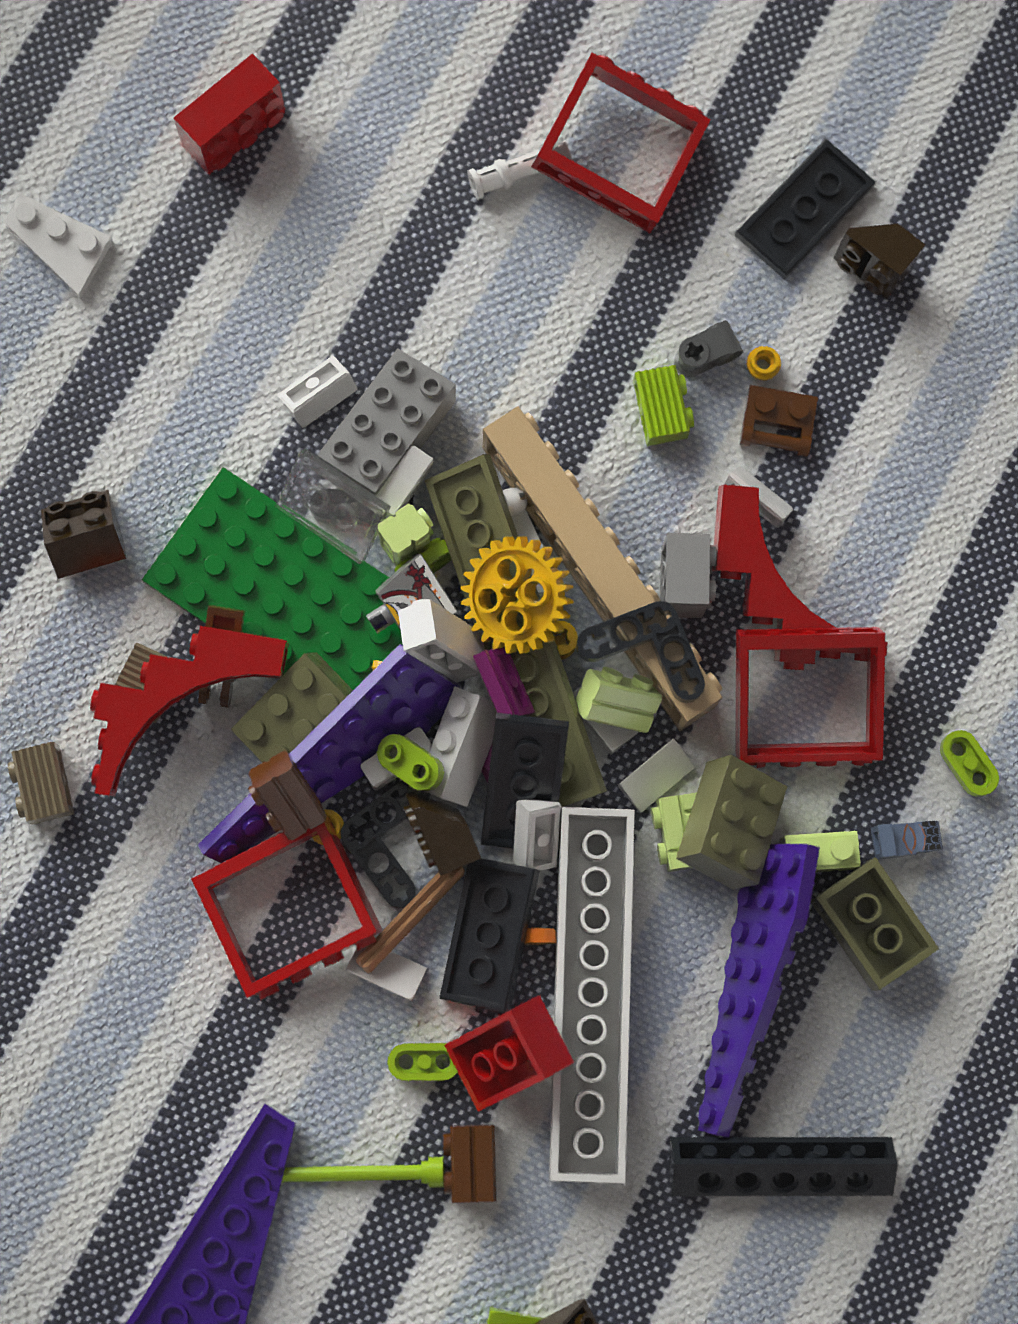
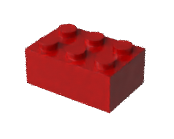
M252 53L173 117L183 148L210 175L216 169L221 170L226 167L231 161L232 156L241 148L246 149L256 141L258 134L264 129L277 125L286 111L280 82Z
M540 995L444 1045L478 1112L545 1080L574 1063Z

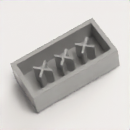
M397 348L317 454L319 471L377 508L374 503L375 496L412 445L421 449L456 402V384Z

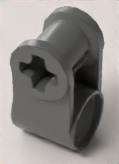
M721 321L705 331L682 341L675 355L674 365H676L677 372L680 375L683 374L684 377L691 378L716 366H722L742 355L743 349L729 322Z

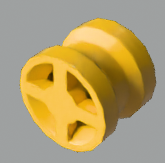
M559 621L564 630L561 632L552 631V634L557 635L554 636L561 660H564L574 653L578 634L570 623Z

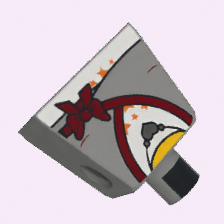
M417 553L376 589L375 592L383 605L367 614L366 617L378 634L393 623H396L401 631L398 610L411 606L417 600L431 599L452 614L458 611L423 556Z

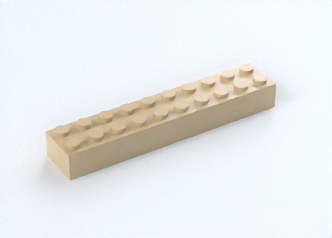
M519 406L483 428V450L486 454H490L494 466L510 488H518L525 493L520 498L521 500H527L525 510L553 548L556 555L563 559V565L569 570L570 575L603 622L660 601L652 586L647 585L645 587L637 576L640 574V570L630 556L624 557L617 546L620 545V542L610 527L604 529L597 519L600 514L594 503L589 498L584 500L577 490L580 486L573 473L569 469L564 471L557 462L559 455L554 446L549 441L544 443L537 433L540 430L539 426L529 412L524 414ZM655 610L654 618L644 623L643 616H638L637 618L643 625V634H650L646 630L647 626L654 623H659L661 628L666 627L665 622L669 615H662L659 610ZM623 622L616 628V634L622 641H631L637 635L636 628L631 623ZM651 642L624 651L639 674L654 682L653 686L662 695L660 704L679 731H682L713 710L723 698L719 693L723 690L721 684L711 672L709 674L705 673L699 664L702 661L701 656L691 643L689 644L705 681L703 693L697 700L691 703L680 702L671 693ZM672 642L665 645L663 651L669 661L676 662L684 657V650L680 644ZM686 663L679 669L670 670L672 675L679 671L682 676L683 682L678 686L679 690H687L689 695L693 694V688L697 683L695 680L689 681L684 672L686 668H691L690 664Z

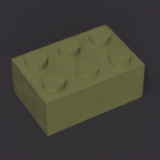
M317 652L304 653L231 730L262 763L264 761L268 762L271 757L282 751H288L290 754L353 690Z
M733 755L706 762L676 859L732 890L759 884L787 786Z
M876 857L866 861L859 868L841 878L810 901L871 991L881 990L939 950V947Z

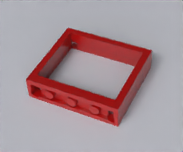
M591 52L531 168L650 233L658 224L711 119L704 116L699 108L685 105L674 99V96L669 91L661 88L656 89L649 85L639 74L626 72L619 68L609 57L596 55ZM591 76L691 132L654 206L552 150Z
M879 627L736 630V757L750 766H756V768L765 767L766 763L780 762V765L783 767H799L802 765V762H815L818 766L831 767L836 766L837 761H851L853 765L864 766V763H872L873 760H883L885 632ZM867 648L866 742L748 744L749 650Z
M327 814L325 822L313 829H307L306 833L294 840H289L284 832L191 879L247 998L258 995L260 1000H263L270 995H274L280 991L278 984L288 979H291L292 984H295L312 975L310 968L322 962L326 968L343 960L345 957L342 952L353 946L356 947L357 951L377 942L375 935L383 931ZM319 835L362 927L256 981L213 888Z

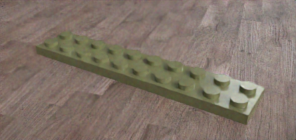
M483 454L424 480L461 586L470 585V580L463 573L475 570L470 563V559H482L479 553L480 548L491 549L490 542L493 540L503 542V537L513 536L516 540L518 536L490 454ZM512 561L509 566V571L511 576L514 578L517 573V568L515 563ZM536 588V595H537V597L540 599L539 594H538V591H537V588ZM493 590L490 594V600L495 607L497 595ZM463 591L465 599L469 598V593ZM519 612L517 614L516 621L518 626L522 628L524 625L523 615ZM493 640L483 642L485 650L493 649ZM555 640L548 643L543 642L542 649L533 650L530 648V652L522 654L517 649L516 653H510L535 710V713L529 716L569 721L559 796L561 808L607 792L582 717L578 712V706Z

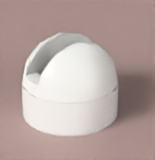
M518 488L502 490L511 516L513 517L524 512L527 507V500H521L520 498L525 493Z

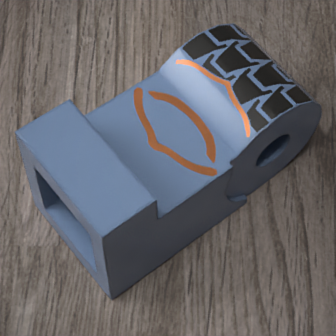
M939 821L882 824L871 828L874 854L877 860L943 850Z

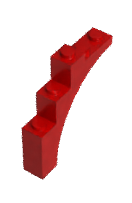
M735 485L719 486L714 534L716 564L712 566V571H721L720 578L741 580L742 573H746L743 616H752V624L773 625V618H777L776 629L837 628L810 611L791 592L776 570L766 547L760 522L759 488ZM885 642V656H887L888 642ZM867 648L775 649L774 661L783 662V669L804 670L805 664L815 665L816 650L820 651L819 658L840 659L842 652L854 653L855 661L867 662Z
M200 626L199 633H193L190 642L189 653L194 655L193 661L150 654L149 662H143L140 673V683H145L144 690L100 683L99 690L93 691L90 711L95 712L94 719L106 721L108 724L107 729H101L98 739V749L102 750L100 764H95L91 777V785L96 786L95 794L116 796L123 768L136 743L151 724L176 702L199 689L226 680L249 677L281 678L285 671L289 643L282 639Z

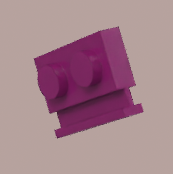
M505 647L489 651L484 650L473 656L497 713L529 716L535 713L511 655L506 653Z

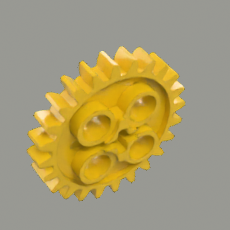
M513 536L503 537V542L493 540L490 542L491 549H479L482 559H470V563L475 570L463 573L470 580V585L460 587L462 591L469 593V598L461 601V605L470 606L471 611L464 617L465 619L475 618L476 623L471 629L472 632L483 630L481 642L493 640V649L505 646V651L508 654L516 653L517 649L520 654L530 652V648L533 650L542 649L543 642L548 643L555 640L551 631L561 632L564 630L558 620L567 619L571 616L563 610L564 605L574 603V600L565 597V592L573 589V585L564 584L562 580L570 572L569 570H558L557 567L563 559L561 557L550 559L553 548L543 547L540 549V540H531L528 543L527 536H517L516 540ZM512 561L515 563L517 568V573L514 578L511 576L509 571V566ZM532 569H533V570H534V574H533L532 577L530 578V575H531ZM538 583L542 585L544 590L541 600L536 595ZM493 590L497 595L495 607L490 600V594ZM519 612L523 615L524 625L522 628L518 626L516 621V617Z

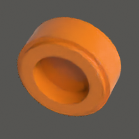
M528 928L526 945L557 943L556 930L554 928Z

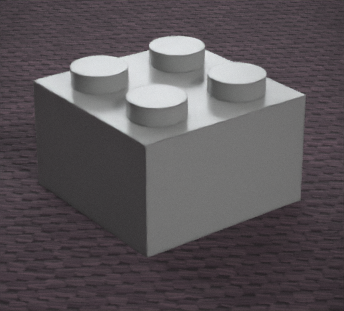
M667 533L662 544L660 601L671 604L679 618H702L706 609L711 608L712 601H715L716 581L710 580L712 566L716 564V545H710V534Z

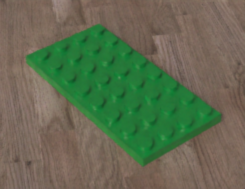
M222 467L142 578L143 583L204 624H206L207 610L210 605L244 610L243 633L282 639L289 643L284 674L304 653L317 652L347 685L354 690L373 671L371 668L373 661H383L399 644L403 645L401 631L396 623H393L377 634L366 617L367 614L383 605L375 591L389 578L387 575L224 467Z

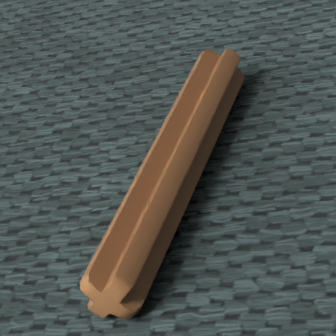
M460 867L442 876L438 872L376 937L377 942L367 946L357 957L356 963L365 972L371 973L461 879L465 869Z

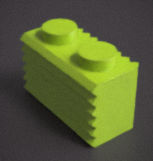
M676 365L635 372L633 386L646 445L652 446L688 439L690 428H694V416L691 407L685 408L682 395H687L684 375H678Z

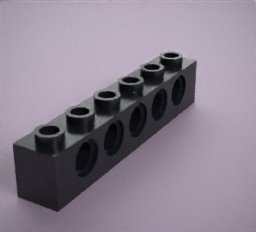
M671 1137L669 1156L671 1196L894 1195L898 1161L892 1137Z

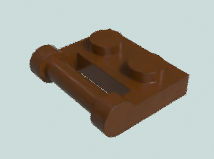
M750 385L739 445L750 447L751 444L795 451L798 456L808 457L818 397ZM754 423L799 431L800 438L754 430Z

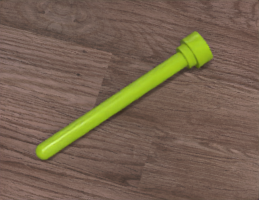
M429 1157L428 1161H421V1165L285 1167L282 1182L421 1180L422 1184H429V1187H444L445 1164L444 1157Z

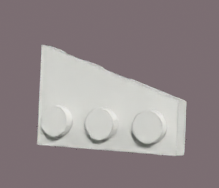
M21 193L4 220L6 227L30 251L36 254L59 279L66 283L80 299H82L113 242L111 236Z

